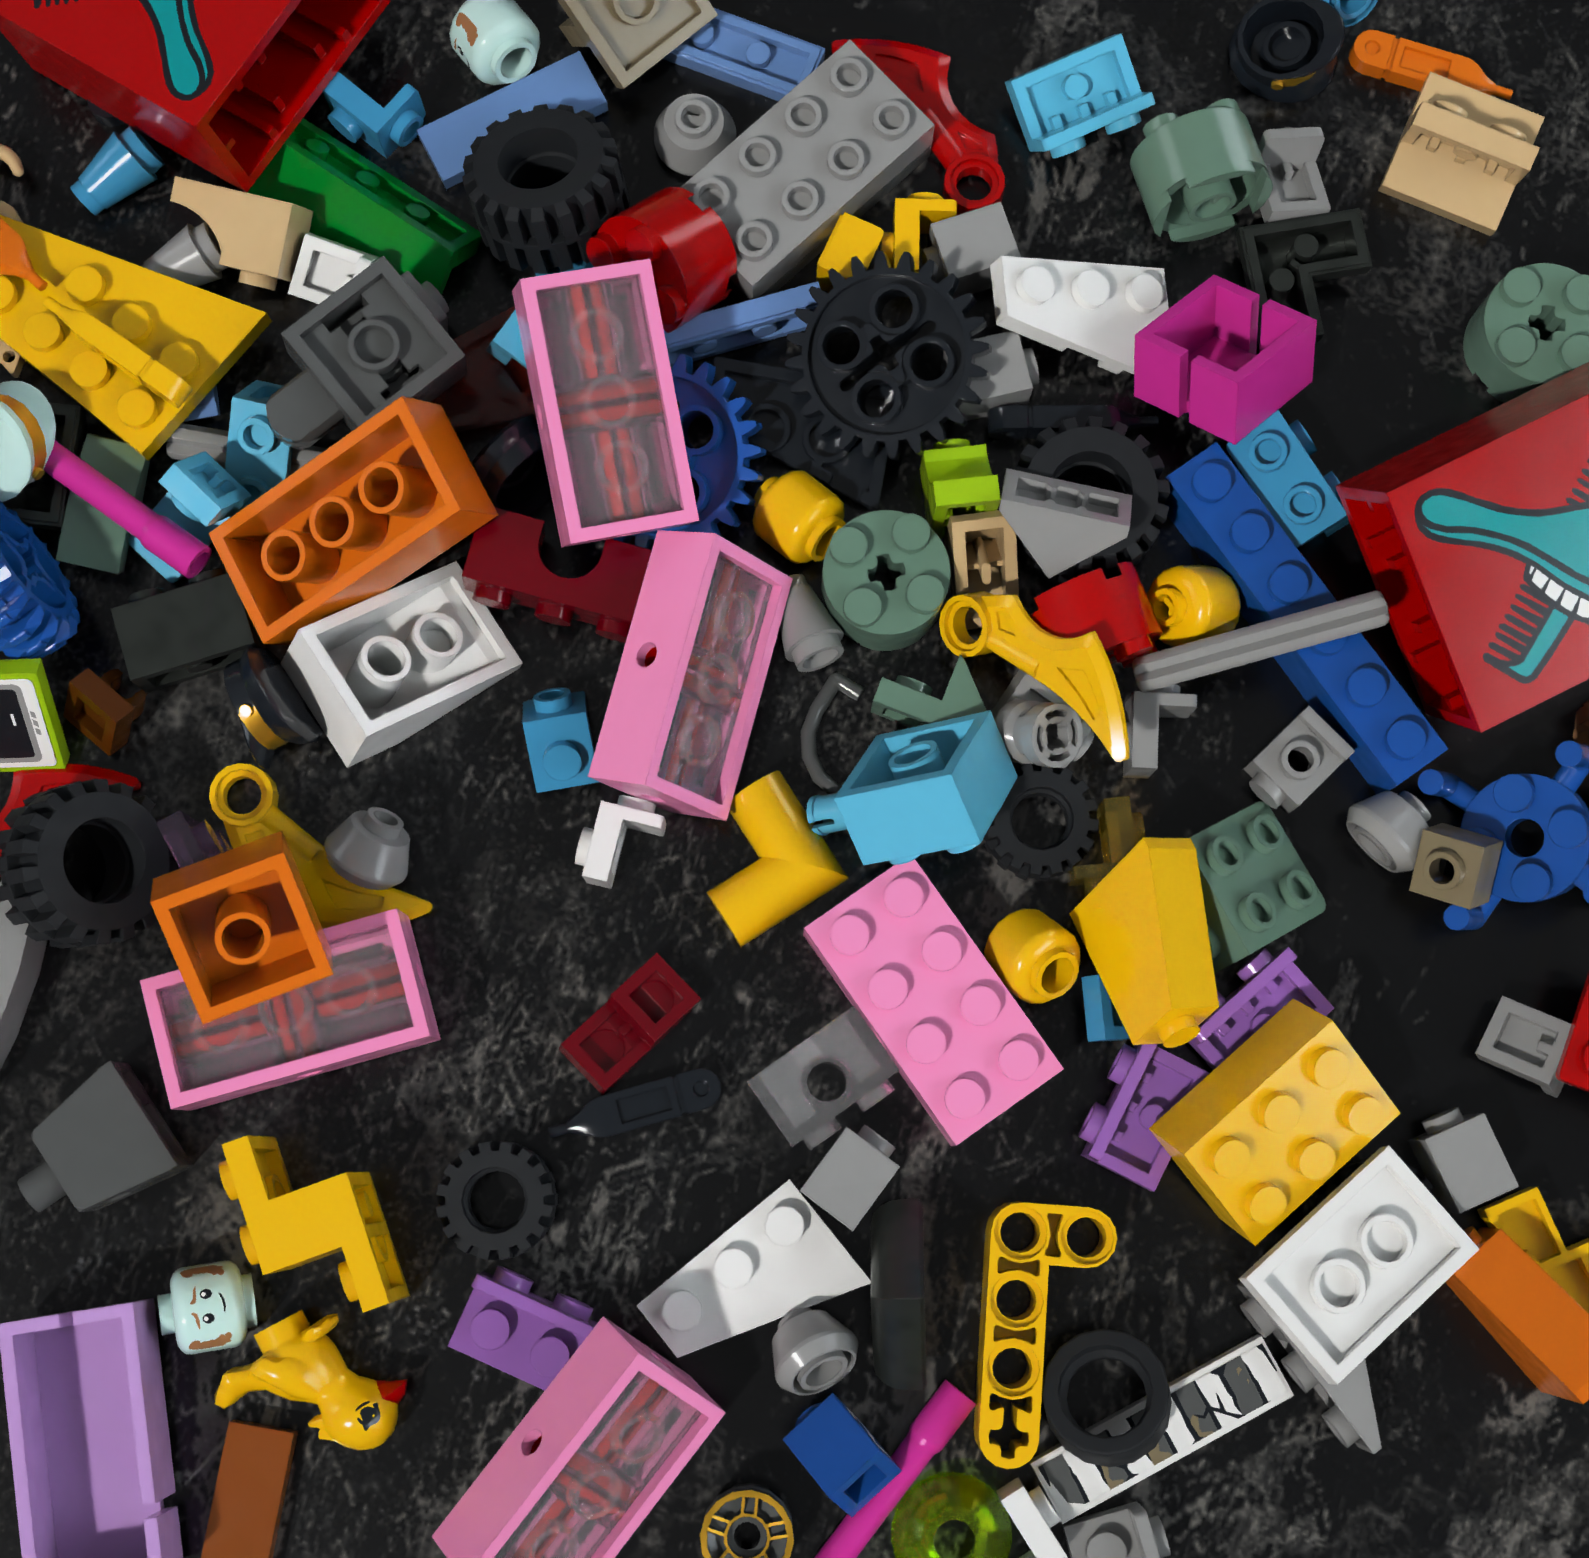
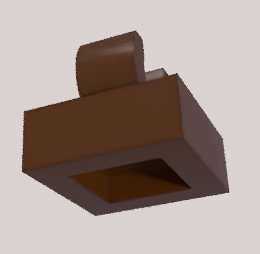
M87 668L69 681L63 717L110 757L128 743L132 721L142 714L147 693L141 689L132 697L124 699L116 692L121 686L123 673L119 669L110 670L100 678Z

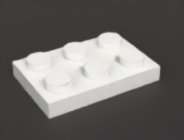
M1388 1145L1380 1147L1249 1268L1239 1280L1326 1382L1338 1385L1460 1269L1479 1248Z

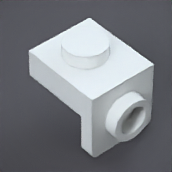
M310 232L306 233L288 294L320 304L380 257Z
M619 795L617 804L601 801L594 829L583 828L575 856V864L584 866L582 877L586 883L612 889L627 828L664 836L667 823L664 816L654 813L656 804L625 795Z
M1019 1477L996 1491L1006 1511L1031 1549L1019 1558H1068L1051 1530V1527L1061 1522L1040 1486L1028 1492Z

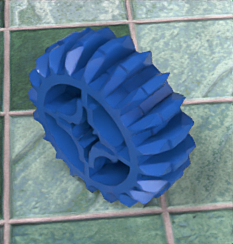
M0 501V651H3L5 656L10 659L44 658L66 645L67 640L78 633L77 625L80 623V614L76 609L78 607L77 598L69 589L70 580L62 574L59 568L60 562L55 560L47 550V543L41 542L34 534L32 526L25 525L20 520L16 511L6 509Z

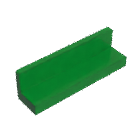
M304 118L247 192L290 202L314 211L310 233L377 257L384 255L400 276L409 271L420 284L425 281L430 282L441 295L451 270L473 257L477 253L482 240L480 231Z

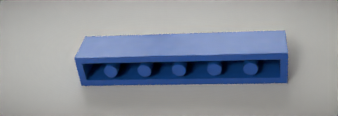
M1217 442L1165 477L1164 480H1169L1170 494L1165 501V505L1169 506L1167 516L1204 565L1220 568L1232 578L1239 591L1240 613L1250 626L1337 601ZM1362 633L1274 656V659L1309 706L1355 750L1349 759L1375 794L1395 788L1449 749Z

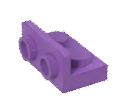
M497 1266L494 1275L485 1271L477 1273L471 1285L474 1289L449 1341L448 1347L545 1391L596 1326L597 1322L589 1319L593 1308L561 1293H557L554 1302L529 1291L534 1281L502 1266Z

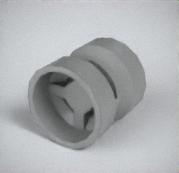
M1014 699L1006 703L995 717L996 725L1010 759L1015 763H1034L1038 766L1061 768L1069 764L1078 755L1082 745L1083 727L1081 719L1076 711L1066 704Z

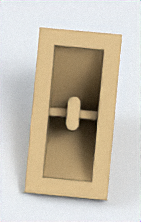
M995 510L950 516L944 544L950 562L952 597L979 591H986L993 595L1016 594L1019 597L1016 533L1001 512ZM969 608L966 614L965 624L967 630L982 628L981 619L973 608Z

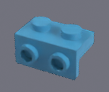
M1277 410L1236 445L1230 442L1227 443L1226 449L1251 488L1297 548L1323 532L1328 537L1348 524V517L1335 487L1341 482L1332 471L1322 476L1310 458V455L1318 450L1298 420L1288 425L1280 411Z

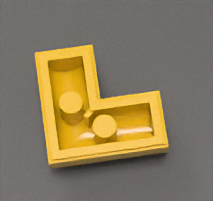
M775 771L758 779L733 797L729 811L759 859L706 893L736 941L742 947L848 880V876L823 837L812 831L814 823H808L805 809L781 772Z

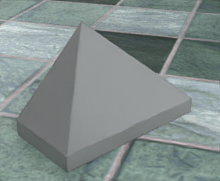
M1006 468L999 511L1049 579L1127 538L1131 522L1132 495Z

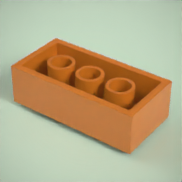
M401 396L208 534L262 643L290 645L298 629L389 590L498 516V513L442 405Z

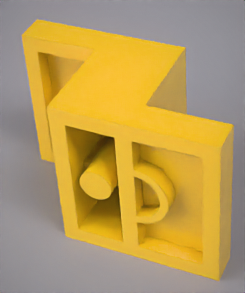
M246 1135L221 1144L226 1158L225 1161L219 1163L221 1181L230 1200L239 1199L247 1224L239 1228L242 1247L251 1265L260 1264L263 1275L291 1270L343 1251L346 1261L338 1264L341 1284L350 1302L359 1300L363 1313L410 1296L370 1172H345L293 1191L276 1137Z

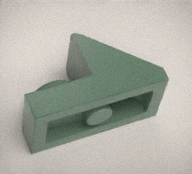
M962 655L958 658L942 700L931 696L933 689L927 684L907 676L898 675L895 682L883 677L881 678L871 707V713L909 728L987 710Z

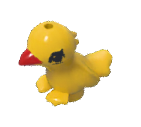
M300 1310L253 1335L263 1355L251 1364L233 1367L222 1375L220 1385L214 1394L215 1405L225 1409L237 1402L248 1392L262 1390L290 1401L317 1404L321 1414L314 1416L308 1422V1426L320 1429L318 1432L319 1439L334 1441L344 1447L358 1451L368 1450L385 1443L394 1432L398 1420V1404L406 1393L407 1379L381 1381L358 1376L347 1368L336 1345L326 1335L339 1322L338 1314L326 1315L310 1326L303 1310Z

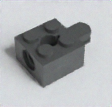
M383 255L281 333L287 353L302 372L270 396L266 404L267 419L275 436L285 445L296 449L308 448L343 421L353 431L401 396L432 402L467 375L466 355Z

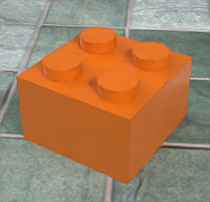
M283 831L153 878L150 898L151 906L202 1024L334 975L331 948Z

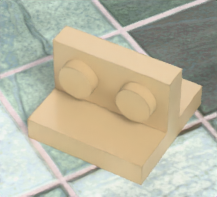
M1430 71L1423 83L1378 191L1492 236L1499 226L1515 186L1532 168L1540 147L1533 144L1545 117Z

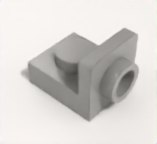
M1502 996L1475 1054L1478 1059L1540 1085L1544 1093L1557 1098L1564 1082L1556 1078V1070L1571 1024Z
M1137 1501L1073 1519L1064 1524L1061 1523L1071 1558H1164L1171 1555L1166 1533L1159 1516L1156 1515L1148 1518L1146 1510Z

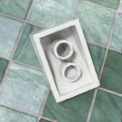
M457 561L298 629L280 664L347 768L401 743L518 670L523 664L486 605L472 599L474 592L465 590L462 580L463 570Z

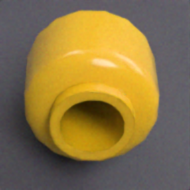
M803 470L790 471L780 477H770L759 487L754 496L756 501L753 515L754 532L794 564L807 563L811 560L815 562L822 561L833 534L846 524L843 521L845 513L842 500Z
M1178 565L1165 569L1153 580L1147 592V597L1163 631V635L1159 640L1169 646L1175 647L1233 631L1239 621L1241 608L1239 591L1232 578L1217 567L1208 565Z
M1022 908L1006 915L995 925L989 934L984 949V957L1008 991L1029 1004H1043L1064 995L1073 986L1079 973L1081 955L1080 946L1075 936L1037 909Z

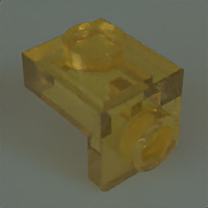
M1130 796L1104 798L1098 805L1097 818L1099 819L1103 863L1072 867L1067 873L1068 886L1084 885L1085 895H1088L1126 854L1145 837L1141 812L1132 813Z

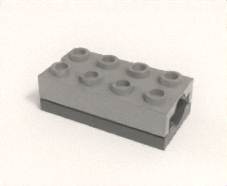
M849 39L680 187L695 194L688 199L702 211L710 206L720 216L731 236L737 257V271L735 275L729 278L728 287L743 302L776 293L824 250L840 214L843 215L846 212L858 218L862 217L931 155L935 124Z

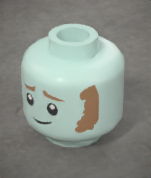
M467 0L454 16L449 33L451 46L480 81L490 85L514 83L527 76L535 66L541 44L538 28L514 0Z
M225 1260L179 1268L172 1274L170 1279L171 1293L157 1295L161 1335L175 1333L177 1345L185 1354L192 1355L237 1347L245 1341L247 1328L257 1327L251 1273L241 1275L238 1266L232 1261Z

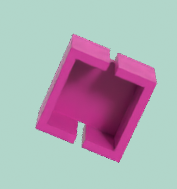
M1212 275L1135 334L1134 396L1178 418L1184 413L1189 412V423L1236 445L1312 382L1317 320L1269 299L1262 305L1260 353L1256 355L1260 294L1217 275Z

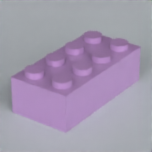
M154 1298L0 1323V1352L22 1558H183L178 1506L164 1508L163 1499L174 1494L176 1489Z

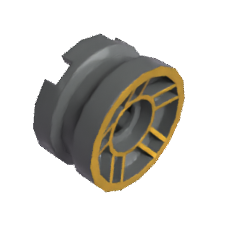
M754 1483L737 1484L717 1495L706 1509L701 1527L702 1555L704 1558H790L794 1545L792 1515L784 1500L775 1495L768 1487ZM745 1522L755 1524L760 1531L761 1537L752 1543L751 1549L741 1548L742 1543L734 1535L738 1525Z

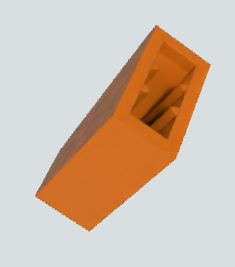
M1471 1226L1463 1230L1477 1245L1479 1250L1445 1283L1540 1392L1584 1405L1589 1400V1313L1502 1229L1481 1227L1477 1231Z

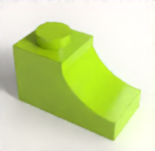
M956 438L948 439V442L945 444L937 442L933 445V449L923 451L920 474L925 516L929 526L940 539L945 537L950 516L998 510L1001 500L998 475H993L991 472L986 444L970 446L969 440Z

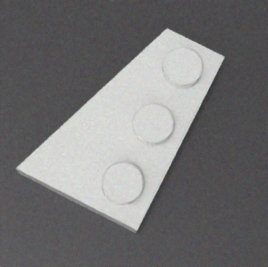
M1000 256L990 264L996 325L1061 352L1066 348H1070L1097 359L1098 367L1115 374H1119L1122 371L1134 374L1135 334L1169 309L1164 268Z
M789 1179L636 1306L675 1356L679 1358L785 1317L796 1309L808 1308L870 1284L871 1280Z

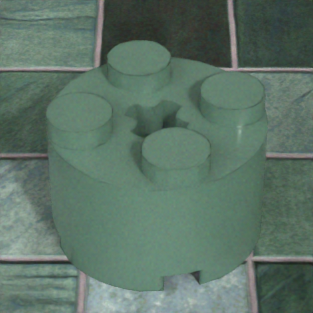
M1230 98L1218 100L1210 104L1206 109L1190 112L1180 117L1175 113H1164L1151 119L1143 128L1145 139L1137 146L1130 159V168L1155 234L1161 237L1162 230L1168 231L1171 241L1174 242L1196 241L1230 229L1237 225L1233 214L1248 204L1252 213L1256 212L1265 204L1273 189L1272 180L1248 119L1240 111L1237 101Z
M1536 263L1517 267L1509 271L1478 307L1465 330L1463 340L1464 358L1472 375L1476 372L1481 381L1489 387L1486 391L1495 399L1506 403L1589 362V275H1581L1568 267L1552 263Z
M879 510L862 514L838 529L831 538L823 561L821 586L823 605L843 633L850 639L860 643L863 647L876 651H892L910 646L919 641L937 621L944 606L951 576L946 548L939 536L922 516L894 510ZM887 572L889 578L896 579L894 589L884 591L881 581H875L876 573Z

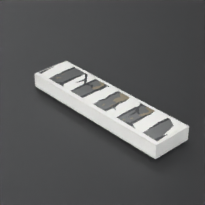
M1257 1334L1168 1383L1172 1401L1168 1428L1157 1446L1136 1462L1115 1467L1085 1463L1065 1450L1061 1443L1032 1458L1029 1463L1052 1507L1059 1516L1061 1523L1068 1522L1293 1397L1294 1394L1263 1337ZM1147 1395L1085 1430L1093 1435L1104 1437L1126 1433L1137 1425L1144 1414Z

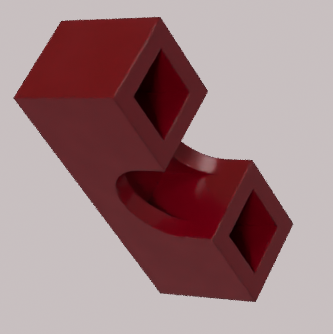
M495 507L498 516L474 531L462 573L465 590L474 592L472 599L480 604L503 610L509 609L511 602L534 608V616L555 625L570 626L572 619L596 625V634L610 640L626 643L652 550L614 539H606L601 558L592 571L578 578H563L550 572L540 558L545 539V521Z

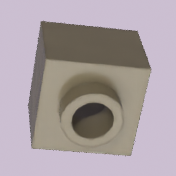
M1445 823L1423 829L1409 891L1469 910L1488 903L1503 840ZM1447 860L1453 865V878L1443 875Z

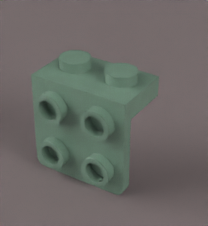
M1256 802L1189 837L1197 851L1214 974L1247 957L1325 911L1326 903L1324 897L1272 809L1266 803Z

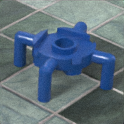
M1564 741L1559 744L1555 756L1561 767L1553 778L1537 774H1508L1488 784L1481 791L1453 773L1428 769L1420 774L1418 786L1423 793L1443 797L1465 812L1461 823L1462 829L1503 840L1489 902L1471 910L1456 905L1449 906L1443 916L1447 927L1452 930H1477L1481 928L1502 898L1514 902H1540L1567 893L1576 886L1583 891V897L1589 903V810L1583 799L1576 793L1589 773L1588 745L1574 741ZM1524 820L1535 821L1540 825L1544 833L1542 848L1530 857H1523L1518 854L1511 843L1513 829Z

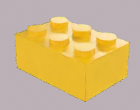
M1293 998L1158 1119L1149 1130L1218 1218L1256 1246L1401 1113L1334 1021Z

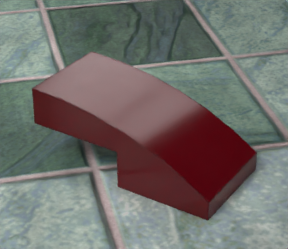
M656 953L617 988L600 1009L561 1043L559 1051L603 1096L647 1055L700 1002L701 998Z

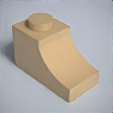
M175 176L170 201L191 209L209 225L221 249L219 264L241 270L238 282L273 291L276 290L278 279L291 282L304 236L310 231L314 211L290 202Z

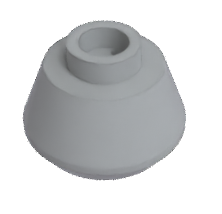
M697 93L686 94L675 99L662 111L654 127V144L660 159L670 169L687 176H694L736 139V127L729 112L710 97Z
M1386 790L1353 804L1348 809L1346 826L1356 843L1375 862L1393 873L1407 872L1414 869L1422 831L1429 827L1426 822L1431 818V815L1425 805L1408 791H1402L1398 795Z
M371 807L368 811L354 812L332 831L325 840L324 847L330 866L346 880L367 889L385 890L402 883L408 874L410 837L403 828V821L393 812L380 807Z
M799 1308L783 1317L772 1339L774 1372L777 1384L786 1391L802 1396L822 1392L841 1381L852 1370L856 1362L859 1346L855 1334L826 1311L812 1310L810 1308Z

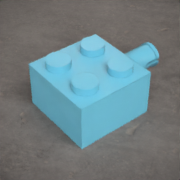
M991 710L876 735L837 793L814 795L809 798L806 809L808 823L823 820V823L812 827V831L819 836L848 830L863 865L889 861L893 865H900L918 858L921 854L947 850L951 854L963 853L973 849L983 841L1018 776Z

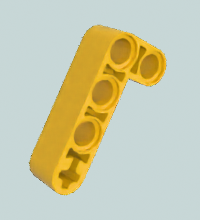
M1016 1201L1004 1203L995 1208L988 1218L985 1230L975 1403L977 1405L975 1406L973 1429L975 1441L987 1460L997 1467L1004 1469L1020 1468L1028 1463L1037 1452L1040 1437L1049 1265L1091 1268L1098 1267L1108 1261L1115 1251L1117 1234L1111 1219L1100 1210L1083 1206ZM1013 1213H1024L1031 1219L1035 1234L1028 1247L1013 1251L1006 1247L1001 1239L1002 1223ZM1080 1218H1089L1096 1224L1099 1230V1242L1094 1251L1087 1255L1078 1256L1068 1245V1229L1074 1221ZM1012 1280L1023 1281L1030 1290L1031 1295L1029 1307L1023 1314L1017 1317L1004 1316L997 1307L996 1298L999 1289L1003 1284ZM1009 1348L1022 1350L1027 1361V1368L1023 1377L1012 1384L998 1382L993 1375L992 1368L996 1356L1001 1351ZM992 1393L1009 1400L1026 1398L1024 1407L1011 1402V1422L1017 1430L1023 1433L1021 1439L1010 1440L1009 1449L1006 1451H1001L997 1441L989 1437L990 1430L1002 1428L1004 1407L998 1401L990 1403V1395Z

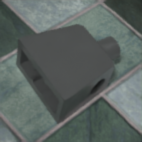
M110 1060L101 1066L33 1130L31 1134L32 1140L45 1159V1162L18 1179L17 1182L26 1201L38 1212L43 1211L65 1195L69 1197L79 1212H88L109 1206L179 1174L193 1164L130 1065Z

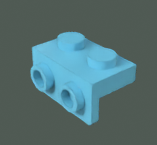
M1122 33L1111 35L1005 81L1029 151L1046 152L1050 150L1052 158H1058L1085 147L1087 143L1084 135L1102 127H1105L1108 135L1140 123L1142 120L1139 111L1156 104L1152 92H1141Z

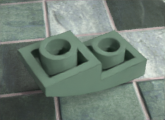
M92 433L87 434L80 458L136 499L143 502L150 460H146L122 440ZM70 490L56 560L120 574L125 570L131 534Z

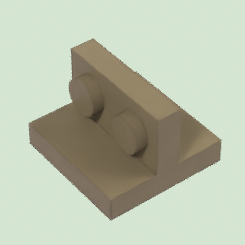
M558 0L569 17L559 26L572 47H589L616 88L625 89L718 16L709 0Z

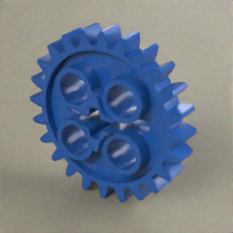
M682 353L677 357L671 372L676 399L680 404L679 415L690 473L699 486V498L696 503L699 521L662 530L716 533L721 536L717 523L720 521L733 527L741 525L737 514L732 509L736 503L754 506L756 502L743 489L746 482H761L764 480V475L750 469L749 465L751 459L767 455L766 449L751 445L748 437L756 434L763 427L760 422L743 421L741 418L753 404L750 399L746 397L735 398L731 401L728 399L736 386V382L726 376L712 385L716 367L704 362L693 374L692 357ZM707 415L713 424L712 438L705 446L695 449L688 438L689 426L696 417ZM657 530L613 539L629 543L635 536V546L652 550Z

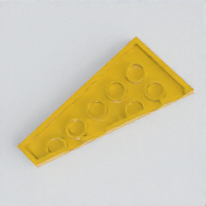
M0 215V218L21 236L35 272L48 283L45 290L39 291L26 279L0 274V340L148 461L272 322L269 315L264 311ZM50 296L63 306L89 313L150 355L154 360H157L177 374L192 387L193 391L179 409L172 406L149 388L140 384L85 345L54 312L43 305V301L46 297Z

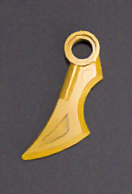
M986 591L955 595L945 602L940 612L939 627L946 647L957 656L962 655L965 658L994 652L1061 697L1090 726L1116 762L1129 759V740L1121 694L1109 658L1096 631L1076 638H1063L1052 635L1031 619L1016 594L993 595ZM969 608H973L981 619L982 630L977 641L969 635L966 629L965 618Z
M237 763L225 767L215 776L210 785L209 800L212 810L224 823L232 848L234 849L283 831L322 929L396 908L408 915L410 920L419 918L432 911L433 904L425 899L392 887L385 890L367 889L346 880L335 872L328 862L325 847L278 808L279 794L276 783L263 770L252 764ZM252 779L260 787L261 801L252 812L237 814L228 805V791L238 780Z

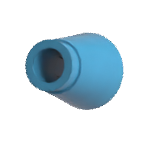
M129 126L121 134L113 131L78 177L79 180L70 188L80 202L97 216L104 209H108L156 181L158 178L155 173L165 163L152 146L132 126Z

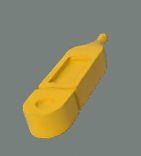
M50 296L46 297L43 301V305L54 312L85 345L140 384L149 388L172 406L179 409L193 391L192 387L177 374L157 360H154L150 355L94 316L84 311L63 306Z

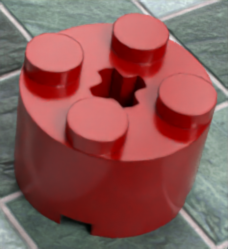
M680 187L661 189L606 220L599 228L597 235L590 238L586 244L588 259L594 267L643 259L651 260L663 329L667 333L676 330L697 315L726 299L732 290L727 289L729 278L735 275L737 271V257L734 244L720 216L710 206L702 211L688 199L695 194Z
M1129 561L1117 563L1122 573L1120 576L1106 579L1102 568L1090 571L1036 596L1034 600L1039 609L1031 614L1026 610L1034 622L1055 636L1076 638L1096 631L1110 664L1116 661L1117 663L1121 662L1123 668L1131 667L1132 661L1136 657L1158 652L1154 641L1163 635V631L1133 563Z

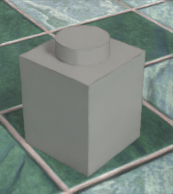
M1001 202L931 223L927 248L921 249L923 265L929 259L935 261L938 265L935 280L937 284L952 273L959 279L960 282L952 296L953 299L964 294H974L992 288L990 264L1000 256L1021 257Z
M1013 331L974 339V341L989 343L992 347V353L975 358V365L981 366L991 375L988 380L971 381L969 388L982 399L980 405L967 402L961 403L958 409L965 416L966 420L987 417V411L998 406L1028 405L1033 385L1039 384L1038 365L1032 348L1023 349L1019 334ZM943 351L941 361L942 374L948 365V357L945 351Z
M1458 1107L1451 1108L1424 1120L1422 1124L1426 1133L1408 1140L1425 1178L1434 1186L1431 1189L1434 1197H1440L1442 1206L1448 1213L1460 1214L1519 1187L1484 1113L1462 1116Z
M865 1124L858 1134L845 1127L799 1191L851 1231H854L900 1168L899 1165L889 1159L896 1148Z

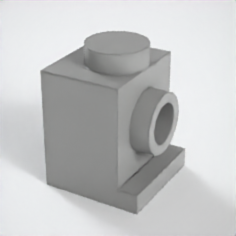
M1308 706L1243 769L1252 777L1249 781L1251 789L1264 803L1274 809L1281 806L1287 813H1290L1300 806L1355 750ZM1291 751H1295L1308 763L1306 771L1298 772L1291 768L1288 762V755Z

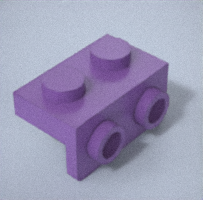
M1289 947L1277 951L1273 956L1266 948L1262 949L1236 972L1243 982L1234 991L1224 998L1217 990L1219 1007L1199 1025V1034L1188 1042L1212 1070L1220 1065L1293 998L1324 1016H1327L1334 1009L1332 1004L1294 964L1293 961L1298 956Z
M1124 1043L1107 1076V1079L1116 1084L1106 1105L1103 1106L1095 1102L1079 1132L1078 1137L1087 1141L1081 1156L1149 1191L1155 1192L1171 1156L1149 1128L1210 1073L1161 1049L1157 1044L1134 1045V1047H1131Z

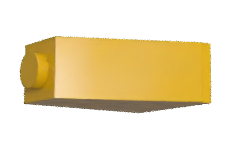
M1143 837L1069 914L1132 1044H1163L1166 1048H1174L1195 1038L1200 1032L1199 1025L1219 1007L1197 851L1191 838Z

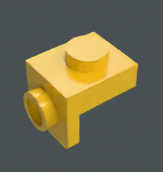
M917 192L909 195L907 198H895L892 232L883 233L880 251L887 255L891 268H897L902 254L909 252L914 259V272H919L920 234H929L931 223L956 216L957 201L954 199H943L941 195L932 192Z

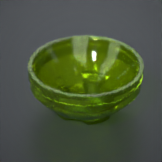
M943 1471L928 1475L915 1482L895 1508L891 1522V1542L895 1558H944L935 1549L934 1535L943 1523L950 1520L963 1521L973 1531V1548L963 1558H1008L1012 1545V1527L1008 1512L995 1491L975 1476L955 1471Z

